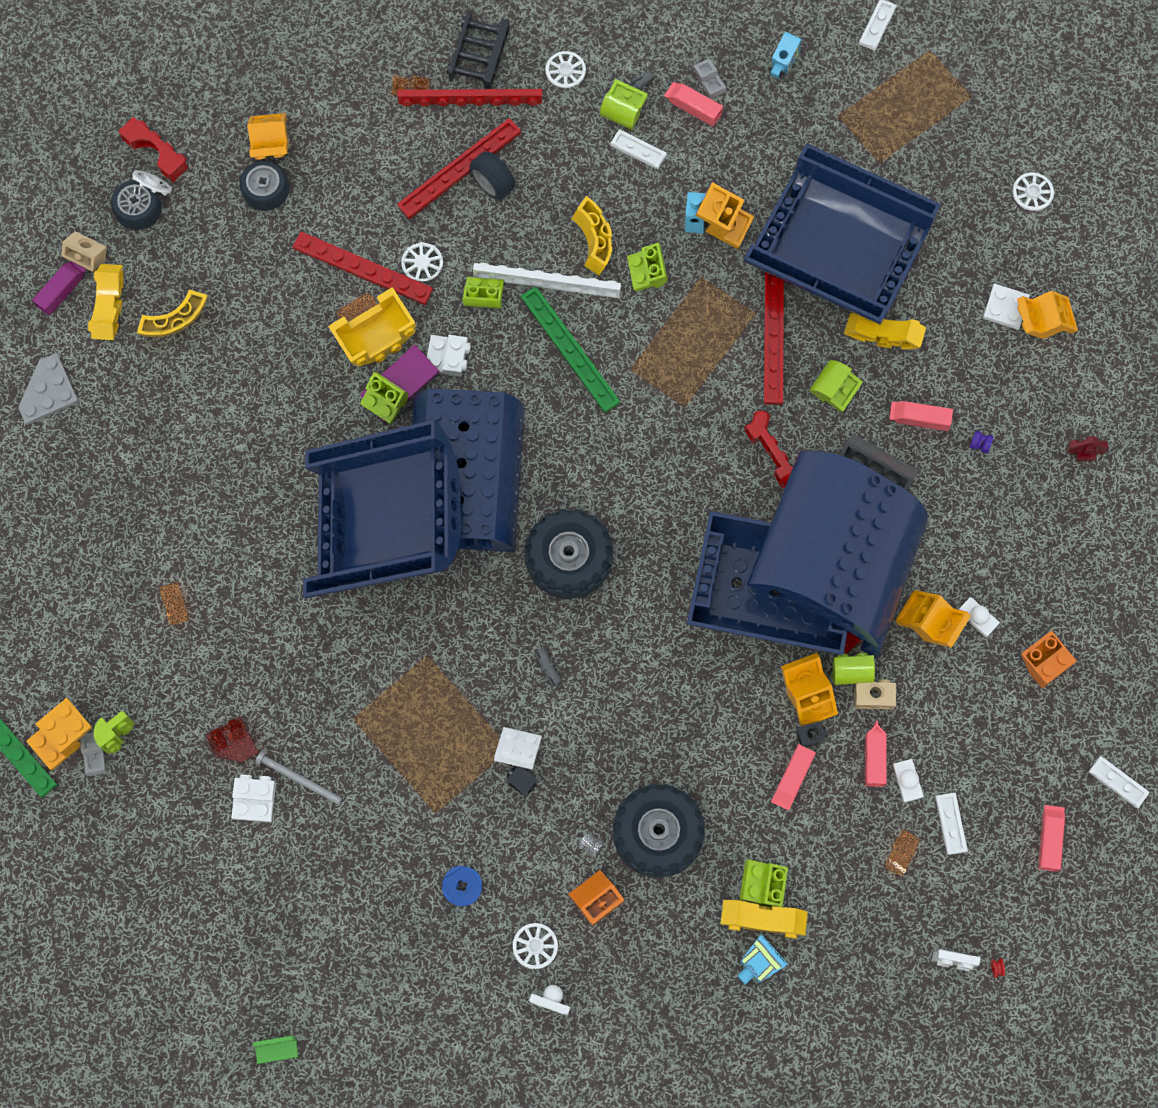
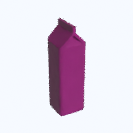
M72 261L65 263L32 299V302L37 308L50 316L82 280L86 269Z

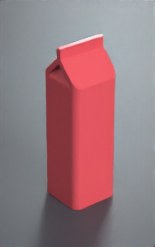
M673 82L664 95L673 105L713 127L723 112L722 105L683 83Z
M906 401L892 402L889 420L899 424L949 431L953 409Z
M878 721L873 724V728L865 735V786L885 787L887 784L886 733L878 725Z
M797 745L773 796L772 803L789 811L816 752L802 745Z
M1044 805L1038 869L1055 872L1061 870L1065 824L1064 807Z

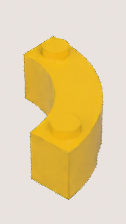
M586 196L571 219L582 229L588 242V257L584 266L599 276L611 256L612 232L609 223L606 222L602 215V210Z
M100 264L99 268L94 272V281L97 282L96 301L92 318L88 322V331L91 332V339L114 340L119 327L117 321L118 315L121 314L123 301L119 299L123 288V265Z
M189 290L184 301L171 313L160 316L142 315L137 334L145 337H163L185 329L200 315L206 305L208 296Z
M851 313L844 334L862 342L866 340L877 342L879 347L891 349L893 345L902 346V350L921 347L926 327L914 319L906 321L884 319L883 323L879 325L855 313Z
M723 900L721 924L729 926L728 930L740 931L742 928L785 934V938L797 939V935L805 936L808 911L775 906L771 908L740 900Z

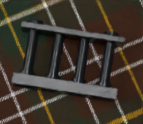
M468 10L466 17L463 16L461 27L463 28L452 63H448L447 74H449L450 81L454 80L455 74L480 79L484 84V89H491L510 30V22L508 19L502 18L501 25L495 26L472 20V11ZM470 27L496 33L497 38L496 40L488 41L467 35ZM465 43L490 48L492 54L485 57L464 52L463 48ZM460 58L486 64L488 67L482 73L458 67Z

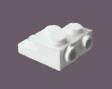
M431 335L427 358L440 371L439 374L462 377L463 371L467 369L468 361L465 360V356L470 353L471 343H468L467 337Z
M240 775V778H235L231 819L272 822L276 782L271 781L272 778L268 776H260L259 780L252 779L251 775Z

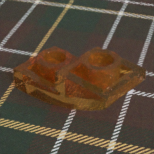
M393 75L391 95H397V90H429L430 78L412 75L411 78Z
M370 292L338 310L336 314L339 319L345 317L347 322H350L376 306L377 303Z
M178 582L159 587L170 625L189 620Z
M902 829L884 867L903 877L915 854L920 838Z

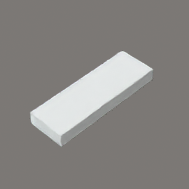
M879 0L859 41V45L874 51L876 50L897 5L886 0Z
M620 129L610 143V146L657 170L667 156L666 152Z
M1102 756L1097 759L1089 770L1090 774L1136 808H1139L1150 793Z
M956 793L935 796L947 855L968 852Z

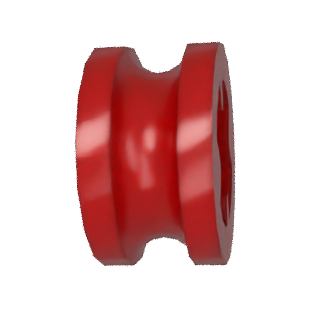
M1000 958L998 961L991 960L993 977L997 978L998 975L1004 977L1005 966L1003 959Z

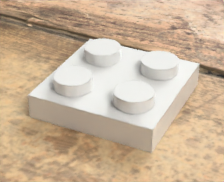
M994 284L983 319L1019 330L1022 316L1017 309V299L1022 296L1029 298L1030 295Z
M503 727L494 761L533 769L542 736Z
M938 950L933 953L932 961H936L938 966L949 967L957 965L958 970L969 971V969L973 970L974 967L979 966L980 957Z

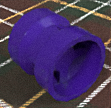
M975 430L969 448L974 450L980 449L981 452L988 454L994 436L989 434L983 435L980 431Z

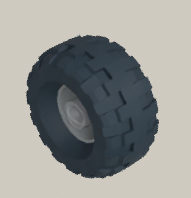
M560 509L558 512L548 513L532 527L525 544V563L534 583L540 589L547 592L548 595L571 600L576 597L582 598L601 587L608 577L613 563L612 540L606 527L592 514L588 515L578 509Z
M651 784L633 791L619 806L613 822V840L621 859L635 872L652 878L671 877L687 869L699 855L705 838L704 819L696 802L683 790L681 791L667 784ZM659 828L663 831V834L656 835L653 830Z

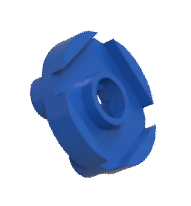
M457 866L446 873L442 891L450 903L457 907H466L478 900L482 892V881L474 869ZM459 881H462V883L467 882L466 891L457 890Z

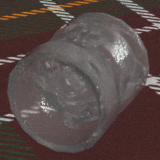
M589 830L577 846L582 850L588 851V854L594 858L605 842L594 837V833Z

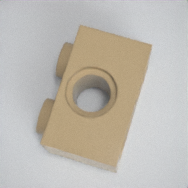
M75 231L63 241L61 256L93 272L100 264L104 263L107 247Z
M879 680V682L854 685V709L893 710L896 707V683H890V680ZM870 691H878L880 697L873 698L870 694Z

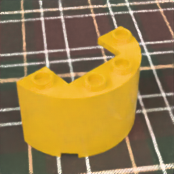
M393 287L377 296L378 305L350 322H347L346 318L342 317L328 326L353 365L360 367L373 362L380 363L384 361L388 354L400 351L402 345L415 333L416 323Z

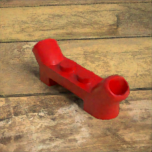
M756 411L753 414L752 422L744 426L745 433L753 444L758 441L761 442L777 466L774 477L784 489L793 466H790L787 462L788 457L785 452L780 451L777 447L778 442L773 435L770 436L767 431L770 415L765 411Z

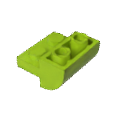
M615 79L609 92L604 97L600 115L633 130L648 94Z
M659 242L641 248V252L627 256L633 289L635 291H641L650 287L659 288L668 281Z
M467 277L463 294V306L501 309L504 279Z
M830 360L809 391L822 402L826 401L839 412H843L863 381L851 373L852 369L845 364Z
M373 372L365 388L367 391L360 404L391 424L394 422L401 407L405 406L408 392L379 373Z
M859 653L854 657H849L848 654H843V656L837 655V658L833 659L831 680L834 681V685L874 683V655L868 656V653Z
M121 711L108 722L101 717L94 728V739L97 745L107 754L116 753L121 749V744L124 743L120 735L128 734L133 729L132 726L135 723L124 711Z
M745 860L739 900L768 907H782L788 867Z

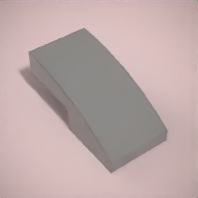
M710 59L693 66L710 99L726 92V86L719 78L718 70Z
M94 732L85 734L80 738L85 774L88 777L107 773L104 751L97 745L94 739Z

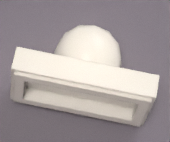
M971 597L959 609L967 611L971 615L968 622L985 637L1000 623L989 613L986 607L979 605Z
M910 759L893 764L903 802L923 798L919 776L916 773L913 760Z
M557 985L546 987L543 997L531 994L529 1001L532 1004L566 1016L570 1011L569 1006L560 1004L563 999V992Z

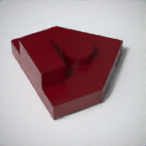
M1089 436L1081 442L1079 440H1072L1066 446V454H1076V461H1095L1097 454H1105L1108 450V442L1104 440L1098 441V438L1095 436Z

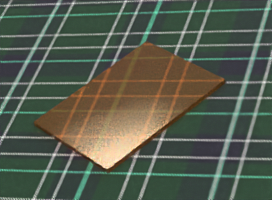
M428 656L423 658L353 718L435 814L495 762L494 758L500 737Z

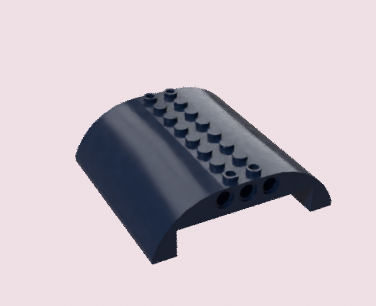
M806 143L798 158L794 173L755 245L751 244L743 262L881 325L925 241L941 204Z
M436 420L305 450V469L319 475L318 570L317 576L303 579V598L443 571L452 563L460 540V478L453 448L444 430Z
M801 451L798 453L747 585L762 594L775 589L863 639L860 650L869 655H874V658L877 659L880 656L927 526V511L922 503L910 492L857 461L829 452Z

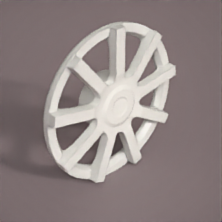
M569 51L554 54L546 64V75L553 85L564 89L580 84L586 73L583 59ZM562 54H570L568 61L563 60ZM557 56H559L561 61L559 65L552 61ZM575 56L580 61L572 65L571 60ZM582 64L583 71L573 69L576 66ZM549 65L557 67L558 70L549 71ZM559 73L555 80L550 76V74ZM572 73L581 74V76L577 80ZM561 77H564V84L558 83L557 81ZM567 77H570L574 82L567 84Z
M134 171L132 174V179L138 181L141 187L146 186L154 193L157 191L167 195V193L172 191L168 183L155 175L144 171Z
M1026 173L1015 181L1013 196L1014 200L1023 209L1039 211L1051 203L1054 189L1052 183L1045 176L1039 173ZM1033 176V182L1029 184L1025 177ZM1037 176L1044 179L1040 185L1036 184ZM1021 179L1023 180L1027 188L1020 187L1017 185ZM1049 184L1050 190H1041L1043 185ZM1016 189L1025 191V193L1017 196ZM1041 194H1051L1049 200L1041 196ZM1028 197L1025 204L1020 201V198ZM1037 198L1045 202V204L1039 206ZM1031 199L1034 200L1035 207L1028 206Z
M422 242L408 247L401 260L404 273L409 278L418 282L432 280L440 273L443 266V258L440 251L434 245ZM420 247V255H417L413 249ZM423 247L430 248L429 251L424 255ZM433 250H434V251L437 253V255H438V256L429 258V255L432 253ZM410 252L415 257V259H406V257ZM440 260V265L438 267L430 262ZM405 262L414 263V265L406 269ZM431 267L437 270V272L430 276L427 268ZM417 268L416 277L411 276L409 272ZM421 270L425 271L428 278L419 279Z
M531 923L525 925L514 937V955L518 962L527 968L540 969L546 967L554 960L557 954V938L554 932L543 924ZM537 927L535 937H532L528 928ZM541 928L549 932L542 939L539 938ZM524 930L529 937V941L519 938V935ZM552 936L554 940V945H547L543 943L547 938ZM517 941L526 944V948L516 950ZM544 948H554L551 957L543 951ZM528 951L529 954L525 961H523L518 954ZM539 954H542L548 961L540 965ZM532 955H535L536 965L527 964Z

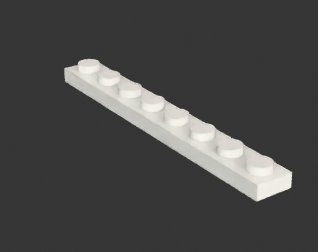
M474 263L473 267L475 278L504 279V282L620 298L621 283L615 281H600L596 278L585 279L576 275L564 276L560 273L550 274L540 270L528 271L523 268L514 269L504 265L493 266L487 263Z

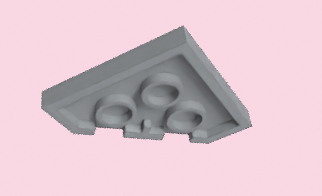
M57 353L39 360L18 408L26 425L79 403Z

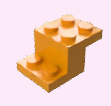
M286 113L250 116L247 124L250 139V158L265 159L266 156L271 155L279 158L287 154L289 142L286 128Z
M713 182L709 186L695 215L709 223L705 232L736 249L740 247L754 218L753 215L741 209L744 199Z
M1049 291L1034 299L1025 296L1017 299V309L1023 320L1022 327L1027 334L1045 339L1062 331L1068 333L1078 331L1069 297Z
M914 590L895 622L900 626L912 628L926 642L952 648L971 615L967 611L952 608L940 595Z
M818 653L781 666L787 695L796 709L800 726L819 722L838 714L833 688L823 672Z
M65 698L36 723L40 730L26 742L46 766L53 771L81 747L79 739L93 727L69 699Z

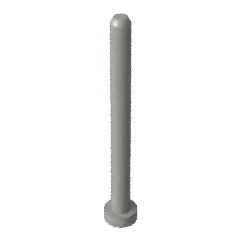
M261 751L257 756L255 763L258 765L263 763L336 804L341 803L342 798L268 758L266 752Z

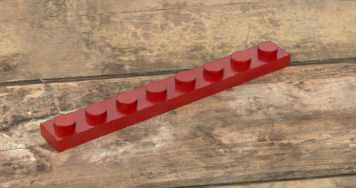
M542 89L397 90L398 104L403 106H411L412 104H420L421 106H429L430 104H438L439 106H447L448 104H456L458 106H465L466 104H474L476 106L492 104L494 106L502 104L513 106L529 104L535 106L542 104Z
M508 118L397 203V207L410 220L470 173L469 166L471 161L484 151H489L493 154L497 153L519 136L521 130Z
M302 231L293 245L294 250L387 290L393 287L397 294L426 306L433 292V288Z
M766 272L764 295V405H783L784 280Z

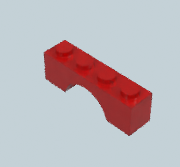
M133 116L118 131L121 139L134 150L141 147H150L159 152L158 169L172 183L188 169L186 158L181 153L177 154L174 152V148L168 142L164 143L160 140L161 137L155 131L151 132L144 121H138Z

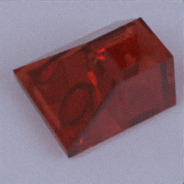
M241 716L230 720L220 728L213 729L206 735L212 752L217 758L242 762L259 753Z

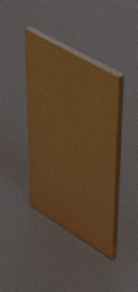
M929 50L839 114L838 117L874 158L881 163L970 99L971 95Z
M701 277L630 370L685 407L756 313Z

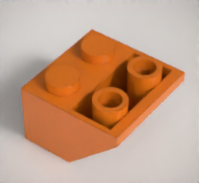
M1052 631L1021 653L1028 672L1041 688H1044L1076 662V659Z
M600 870L568 894L592 927L625 901L615 886Z

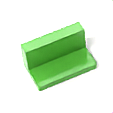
M296 1036L253 1042V1047L256 1049L257 1064L299 1057Z

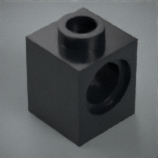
M820 721L799 726L796 729L799 744L806 748L823 744L827 737L826 728L821 726ZM811 730L815 731L817 733V738H809L807 732Z
M520 766L517 768L513 767L507 774V783L524 797H527L538 783L537 778Z

